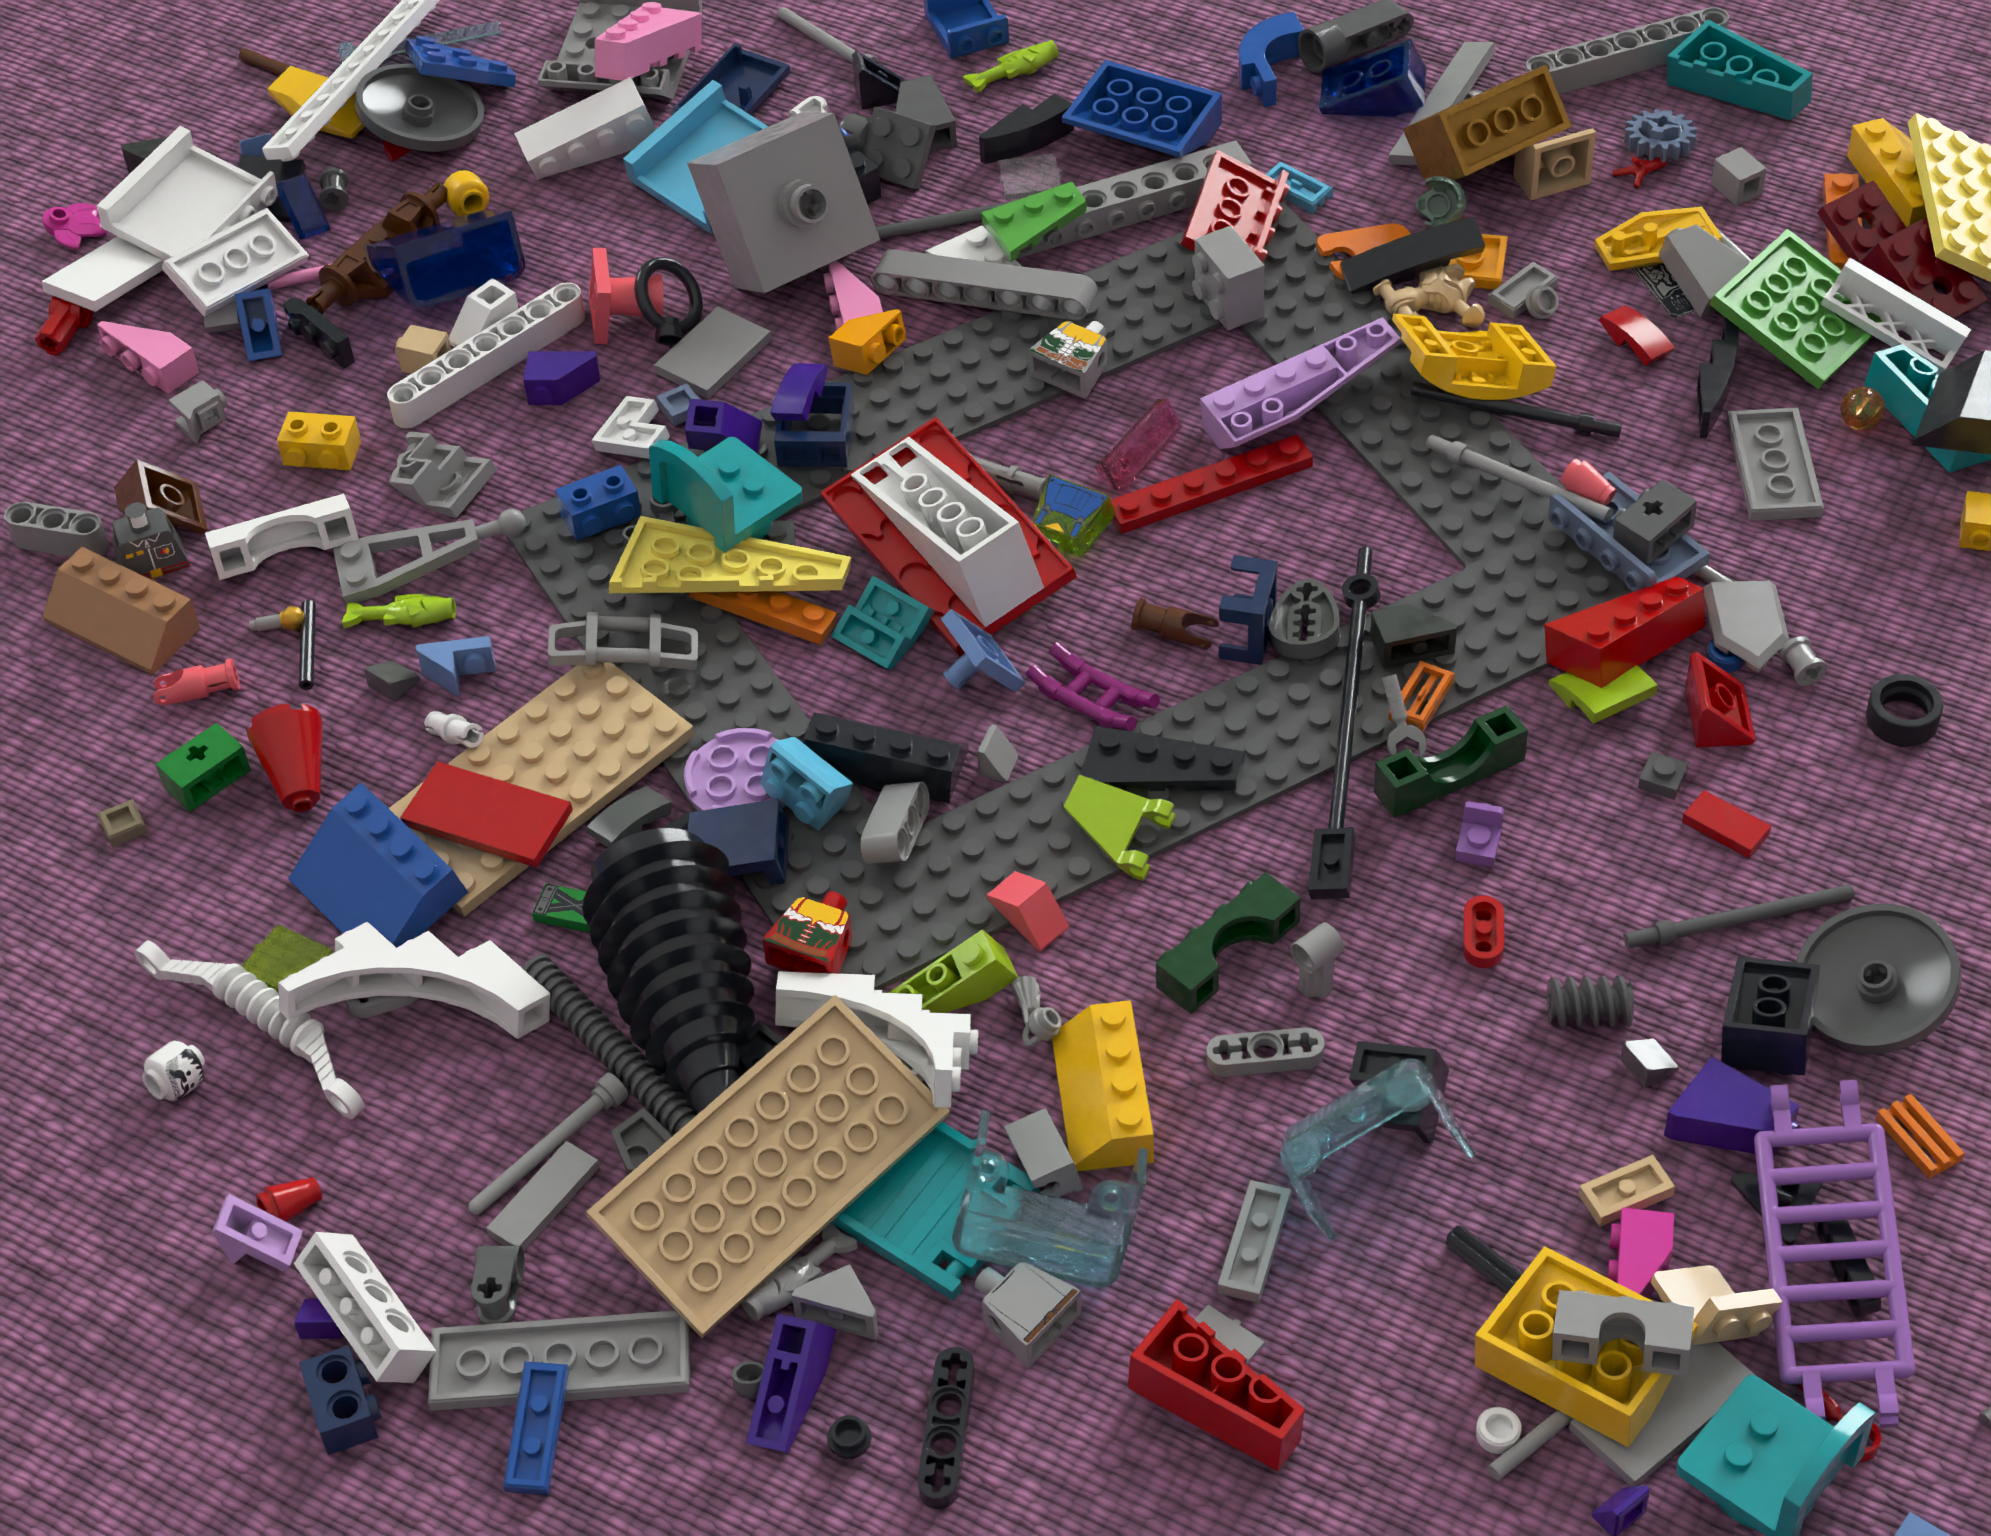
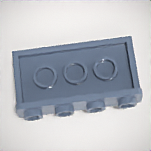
M1611 472L1603 475L1611 486L1617 489L1614 498L1606 506L1613 510L1612 517L1608 522L1582 513L1558 493L1550 498L1549 520L1558 530L1564 531L1576 542L1579 548L1588 551L1600 561L1607 571H1612L1624 581L1632 592L1648 586L1651 587L1656 583L1675 576L1685 579L1709 563L1710 553L1686 533L1648 566L1613 538V520L1620 510L1627 509L1636 502L1639 495Z

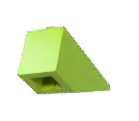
M982 929L888 993L922 994V1010H930V1013H947L987 1000L1018 978V975L1006 949Z

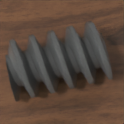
M1616 975L1610 986L1606 976H1599L1594 987L1591 978L1583 976L1579 987H1577L1574 978L1568 976L1565 978L1561 988L1558 979L1550 977L1547 984L1549 1024L1552 1021V1017H1557L1560 1027L1566 1028L1568 1018L1573 1017L1577 1028H1582L1585 1016H1590L1594 1028H1598L1601 1016H1606L1610 1027H1615L1618 1015H1622L1626 1026L1631 1027L1634 1014V996L1631 980H1629L1627 986L1623 976Z

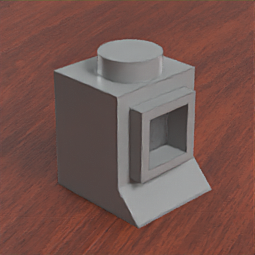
M204 380L168 400L170 406L182 415L175 419V424L197 444L202 433L226 420L223 408L227 407L228 403L225 396L219 389L211 388Z

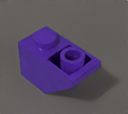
M689 399L685 427L688 449L710 450L725 439L735 437L758 454L762 420L726 402Z

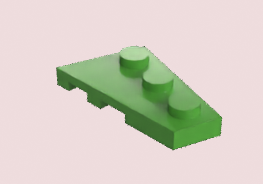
M1071 181L982 212V223L1009 261L1012 262L1019 257L1020 250L1028 245L1031 247L1036 246L1042 242L1044 234L1050 230L1061 229L1087 211V202Z

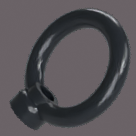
M656 257L648 260L640 267L634 284L637 305L645 319L656 328L655 341L662 345H676L683 338V334L691 331L701 318L703 299L700 287L692 273L674 259ZM657 271L670 272L684 285L689 297V311L683 320L679 321L678 318L671 316L662 317L653 307L648 294V282L653 273Z

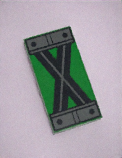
M546 883L533 909V920L535 922L590 933V927L585 921L582 911L583 898L586 891Z

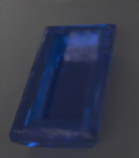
M306 174L276 183L279 196L300 240L331 230Z

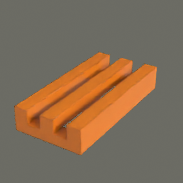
M1420 661L1401 693L1404 705L1406 706L1425 673L1431 674L1419 691L1410 709L1406 710V724H1414L1424 732L1454 683L1455 673ZM1439 678H1442L1433 695L1431 696L1425 708L1423 709L1422 713L1418 715V712L1425 703L1426 699L1428 698L1432 689L1436 685L1437 681L1439 680ZM1389 710L1388 720L1394 722Z
M1912 1094L1905 1096L1901 1103L1898 1100L1895 1101L1888 1110L1882 1108L1877 1111L1876 1121L1928 1179L1962 1162L1964 1152ZM1895 1118H1898L1913 1134L1912 1138L1898 1124ZM1920 1147H1924L1938 1163L1934 1164Z

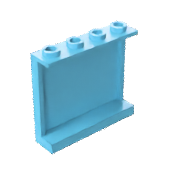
M712 80L623 158L628 179L708 233L713 234L687 163L768 126L727 101L722 85Z

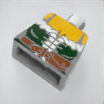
M1097 321L1090 322L1086 328L1071 322H1063L1029 349L1030 376L1085 399L1107 364V339L1105 338L1107 332L1105 327Z

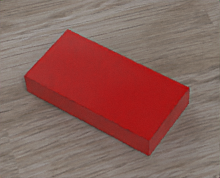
M1703 790L1683 813L1682 823L1749 859L1770 835L1772 827L1706 790Z

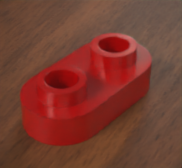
M1480 895L1471 898L1464 907L1463 954L1471 965L1478 968H1491L1500 963L1504 954V908L1497 899L1491 896Z

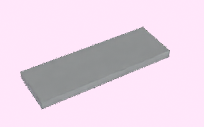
M675 1310L432 1328L431 1344L436 1349V1353L430 1360L428 1393L430 1411L517 1405L524 1361L567 1364L569 1376L565 1401L690 1392V1325Z

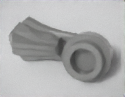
M1021 976L1016 978L1012 982L1011 989L1022 1010L1026 1025L1022 1034L1023 1043L1031 1047L1041 1040L1048 1041L1058 1034L1059 1027L1061 1026L1059 1014L1051 1007H1040L1041 992L1035 977ZM1029 1031L1035 1034L1033 1038H1028Z

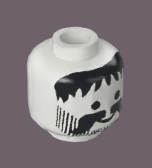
M172 1041L147 1057L144 1063L145 1072L142 1074V1079L148 1091L157 1099L164 1098L169 1101H176L202 1083L205 1060L202 1053L194 1045L187 1046L182 1042Z

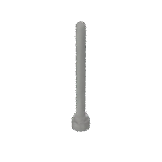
M609 1072L595 1082V1089L591 1091V1098L470 1201V1212L475 1215L483 1213L602 1109L608 1110L610 1107L617 1108L629 1097L628 1091L622 1082Z

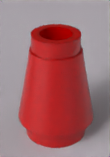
M314 1177L264 1187V1192L256 1195V1203L259 1209L285 1222L312 1206L315 1202L322 1200L321 1189Z

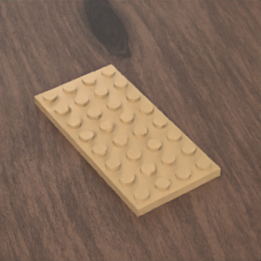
M597 662L596 666L576 665L484 735L480 745L474 748H467L448 764L570 801L573 811L548 849L549 851L696 735L693 725L612 662ZM423 783L389 808L399 819ZM411 829L453 869L467 889L468 893L452 906L463 917L529 867V865Z
M834 995L587 1210L586 1216L691 1328L703 1338L737 1308L757 1287L761 1286L763 1282L778 1271L949 1116L950 1110L946 1107H934L932 1092Z

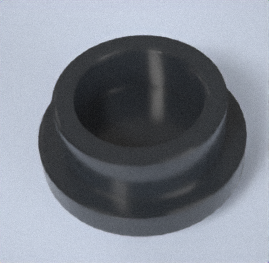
M845 1415L838 1418L831 1425L827 1434L830 1450L833 1454L843 1459L860 1457L869 1449L872 1440L869 1426L863 1420L853 1415Z

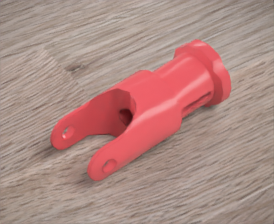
M230 658L226 659L224 664L206 668L199 665L158 676L154 681L157 691L154 693L153 698L159 705H168L209 697L211 692L229 688L233 691L240 690V681L235 662ZM165 681L167 684L161 685L160 682ZM165 696L166 699L161 700L159 697Z

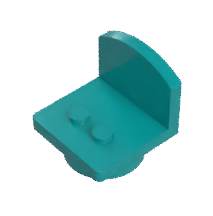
M735 437L725 439L699 457L685 447L669 440L660 439L649 446L652 497L661 504L668 501L683 512L687 517V525L705 529L714 536L715 546L724 553L748 537L762 539L770 530L772 521L802 502V487Z
M1748 1375L1679 1457L1676 1473L1681 1479L1717 1502L1720 1508L1738 1523L1757 1529L1766 1536H1799L1804 1518L1811 1512L1816 1500L1842 1467L1847 1464L1854 1468L1863 1457L1876 1412L1859 1402L1834 1427L1759 1377Z

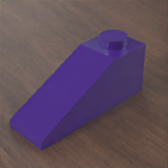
M777 1314L746 1444L789 1453L826 1374L836 1329L815 1321Z

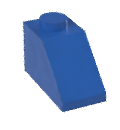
M266 288L234 294L248 361L282 356L279 328L271 290Z

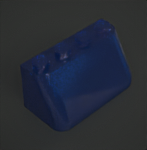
M482 210L366 246L371 265L407 305L413 308H427L471 294L492 278L501 284L516 280L523 274L525 269L524 254L513 212L510 210Z

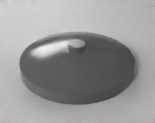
M393 64L377 68L366 74L360 80L356 89L354 104L360 121L378 137L400 147L431 152L452 150L470 143L478 136L482 128L484 106L481 98L470 85L463 80L420 74L414 64Z
M1885 903L1869 904L1843 911L1824 922L1809 936L1796 959L1797 963L1820 965L1812 1030L1827 1042L1852 1052L1866 1054L1888 1053L1907 1048L1922 1041L1945 1022L1960 994L1961 966L1951 938L1932 918L1906 906Z

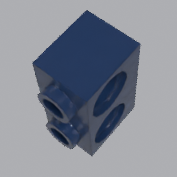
M349 1345L299 1362L318 1430L328 1455L379 1438L374 1421L382 1419L375 1395L366 1396L363 1388L364 1385L371 1383L362 1360H354ZM342 1378H343V1380H341V1381L338 1382V1383H332L333 1381H335V1380H337V1379H342ZM348 1414H354L350 1418L342 1419L344 1416Z

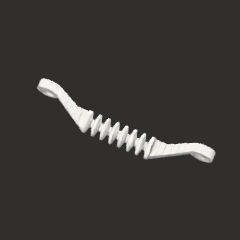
M148 940L135 950L134 954L138 962L156 979L204 985L211 989L219 1000H224L230 1008H236L240 1015L246 1016L251 1023L257 1024L262 1031L268 1032L273 1039L279 1040L284 1047L290 1048L295 1055L307 1059L315 1068L326 1099L343 1116L353 1119L365 1108V1103L359 1094L348 1083L336 1078L324 1037V1026L321 1022L311 1019L307 1012L288 1020L279 1011V995L277 991L267 987L266 983L262 980H257L254 974L246 972L240 964L225 965L224 963L214 964L211 962L170 960L155 943Z

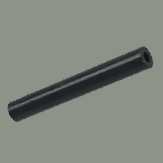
M305 600L301 604L304 619L300 628L299 687L303 690H310L314 686L316 604L314 601Z

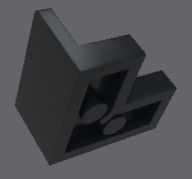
M1358 1041L1349 1080L1354 1086L1387 1089L1379 1121L1381 1125L1388 1129L1415 1131L1423 1143H1433L1449 1073V1067L1437 1049Z

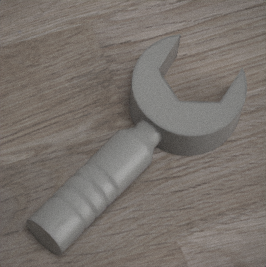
M1397 674L1383 677L1382 681L1392 720L1397 724V727L1390 732L1387 738L1388 752L1390 755L1396 754V744L1408 737L1417 742L1418 757H1422L1426 750V738L1419 728L1406 724L1407 713Z

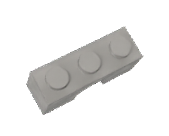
M1559 1290L1553 1330L1552 1360L1597 1365L1599 1351L1605 1343L1615 1339H1625L1635 1343L1642 1350V1371L1688 1377L1695 1307L1680 1305L1675 1302L1661 1303L1637 1300L1628 1296L1613 1297L1591 1294L1586 1291Z

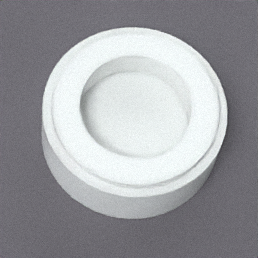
M1493 1407L1485 1410L1479 1416L1476 1426V1438L1480 1446L1486 1451L1494 1454H1503L1520 1440L1521 1422L1512 1411L1502 1407Z

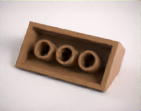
M84 547L77 550L58 568L42 616L44 622L151 675L160 669L200 629L190 598Z

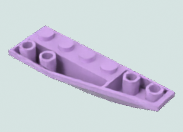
M1382 317L1200 398L1202 428L1219 449L1237 447L1300 418L1336 390L1379 361L1401 343V338Z

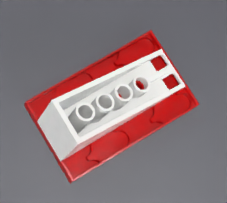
M937 417L926 422L820 492L832 513L897 584L899 590L935 610L928 623L959 657L965 652L941 620L950 609L992 635L1000 630L1003 625L1006 626L1031 609V606L1037 605L1061 589V586H1065L1077 578L1071 564Z

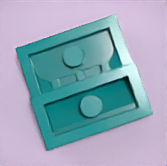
M872 576L857 605L853 607L848 604L831 637L891 670L915 643L935 610Z

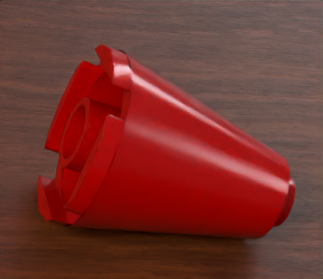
M280 704L256 714L251 719V728L247 727V737L282 805L294 812H306L312 809L320 800L323 721L318 709L310 705L301 704L303 709L301 710L291 709L290 704Z

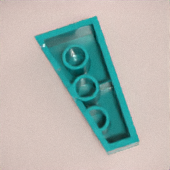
M1709 19L1667 55V84L1787 120H1792L1811 102L1813 73Z
M1904 344L1874 353L1864 386L1915 437L1939 376L1937 374L1939 368ZM1925 447L1949 473L1991 460V454Z

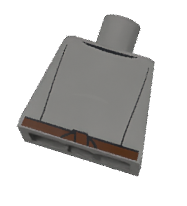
M1026 1262L1018 1263L1005 1277L991 1267H986L975 1281V1288L986 1295L982 1301L984 1323L1027 1368L1082 1314L1081 1291L1078 1288Z

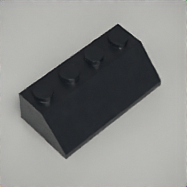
M815 712L803 738L804 745L852 782L879 788L890 784L924 782L928 788L930 799L950 803L969 749V745Z

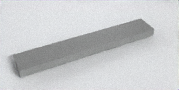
M1464 42L1409 125L1463 101L1496 52L1494 43ZM1403 132L1389 153L1390 162L1394 165L1418 166Z

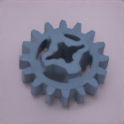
M1655 109L1652 114L1644 110L1641 116L1634 114L1631 121L1626 122L1624 143L1628 144L1629 151L1637 150L1636 156L1638 157L1648 155V160L1651 161L1655 157H1659L1662 162H1666L1667 157H1671L1677 161L1680 154L1688 156L1689 151L1694 150L1697 127H1692V120L1684 121V114L1672 115V110L1660 112L1659 109Z

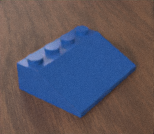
M1104 60L1062 116V122L1182 157L1208 144L1221 126L1222 93Z
M363 783L358 784L332 807L288 877L289 881L342 934L368 922L396 948L403 945L406 941L420 936L468 893L453 869Z

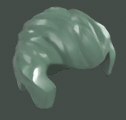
M1434 176L1426 179L1425 185H1429L1431 189L1418 197L1415 203L1418 213L1431 220V222L1424 220V226L1429 229L1461 220L1465 213L1464 210L1467 208V197L1460 184L1444 176Z

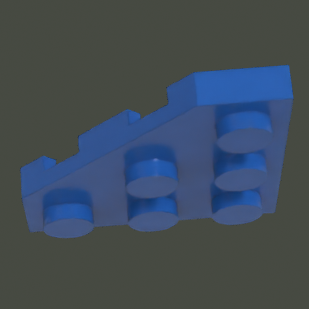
M417 36L416 40L407 39L405 52L420 74L515 87L516 74L505 62L487 60L472 55V52L466 49L451 48L435 43V39L426 36Z

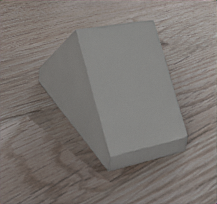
M850 1264L794 1289L792 1301L796 1318L815 1321L840 1331L876 1340L878 1336L876 1310Z

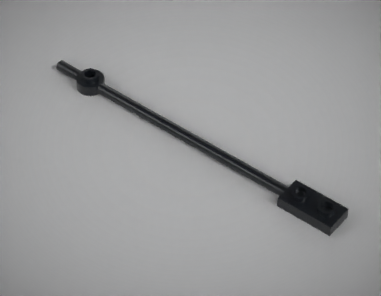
M1362 547L1358 550L1356 574L1346 579L1342 585L1345 604L1352 609L1329 824L1328 828L1315 829L1308 885L1311 900L1350 898L1356 835L1353 827L1344 828L1366 612L1367 609L1377 604L1381 596L1377 579L1370 575L1373 551L1369 547Z

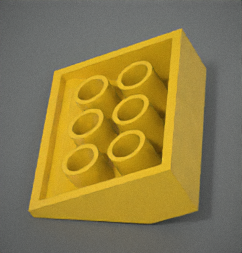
M1544 1246L1475 1334V1366L1629 1448L1651 1418L1673 1375L1642 1371V1350L1635 1343L1625 1339H1615L1605 1343L1599 1351L1597 1365L1552 1360L1553 1330L1559 1290L1586 1291L1598 1295L1628 1296L1637 1300H1652ZM1693 1322L1692 1339L1698 1330V1324Z

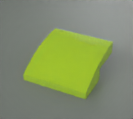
M1637 665L1602 688L1568 672L1549 680V686L1570 709L1578 706L1593 724L1656 695L1658 686Z

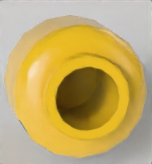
M467 170L452 173L443 184L448 190L445 203L456 216L472 219L486 210L490 198L488 188L475 173Z

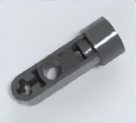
M1380 0L1302 30L1298 36V51L1308 69L1313 72H1321L1345 60L1404 37L1412 28L1414 18L1393 0Z

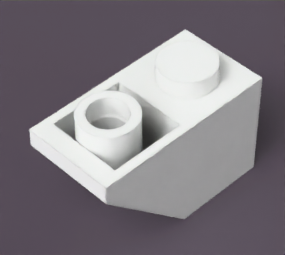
M492 278L468 295L450 333V345L457 347L519 309L516 293Z

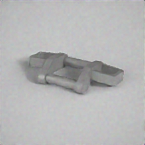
M587 612V619L584 621L554 624L549 627L548 664L551 666H596L597 662L647 663L649 667L695 670L698 662V632L693 628L661 623V614H650V617L598 616V612ZM598 631L649 632V649L597 647ZM586 635V650L558 651L555 649V642L560 638ZM661 637L689 643L691 645V653L685 655L661 652Z

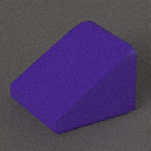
M318 1298L304 1300L296 1315L294 1324L299 1338H342L343 1333Z
M1646 1485L1623 1488L1595 1509L1591 1515L1611 1536H1618L1646 1513L1650 1489Z

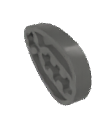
M1314 579L1300 580L1291 586L1278 600L1269 622L1270 640L1274 650L1288 658L1311 659L1330 652L1338 645L1341 639L1338 606L1331 592L1322 583ZM1308 619V637L1306 641H1301L1303 633L1302 623Z

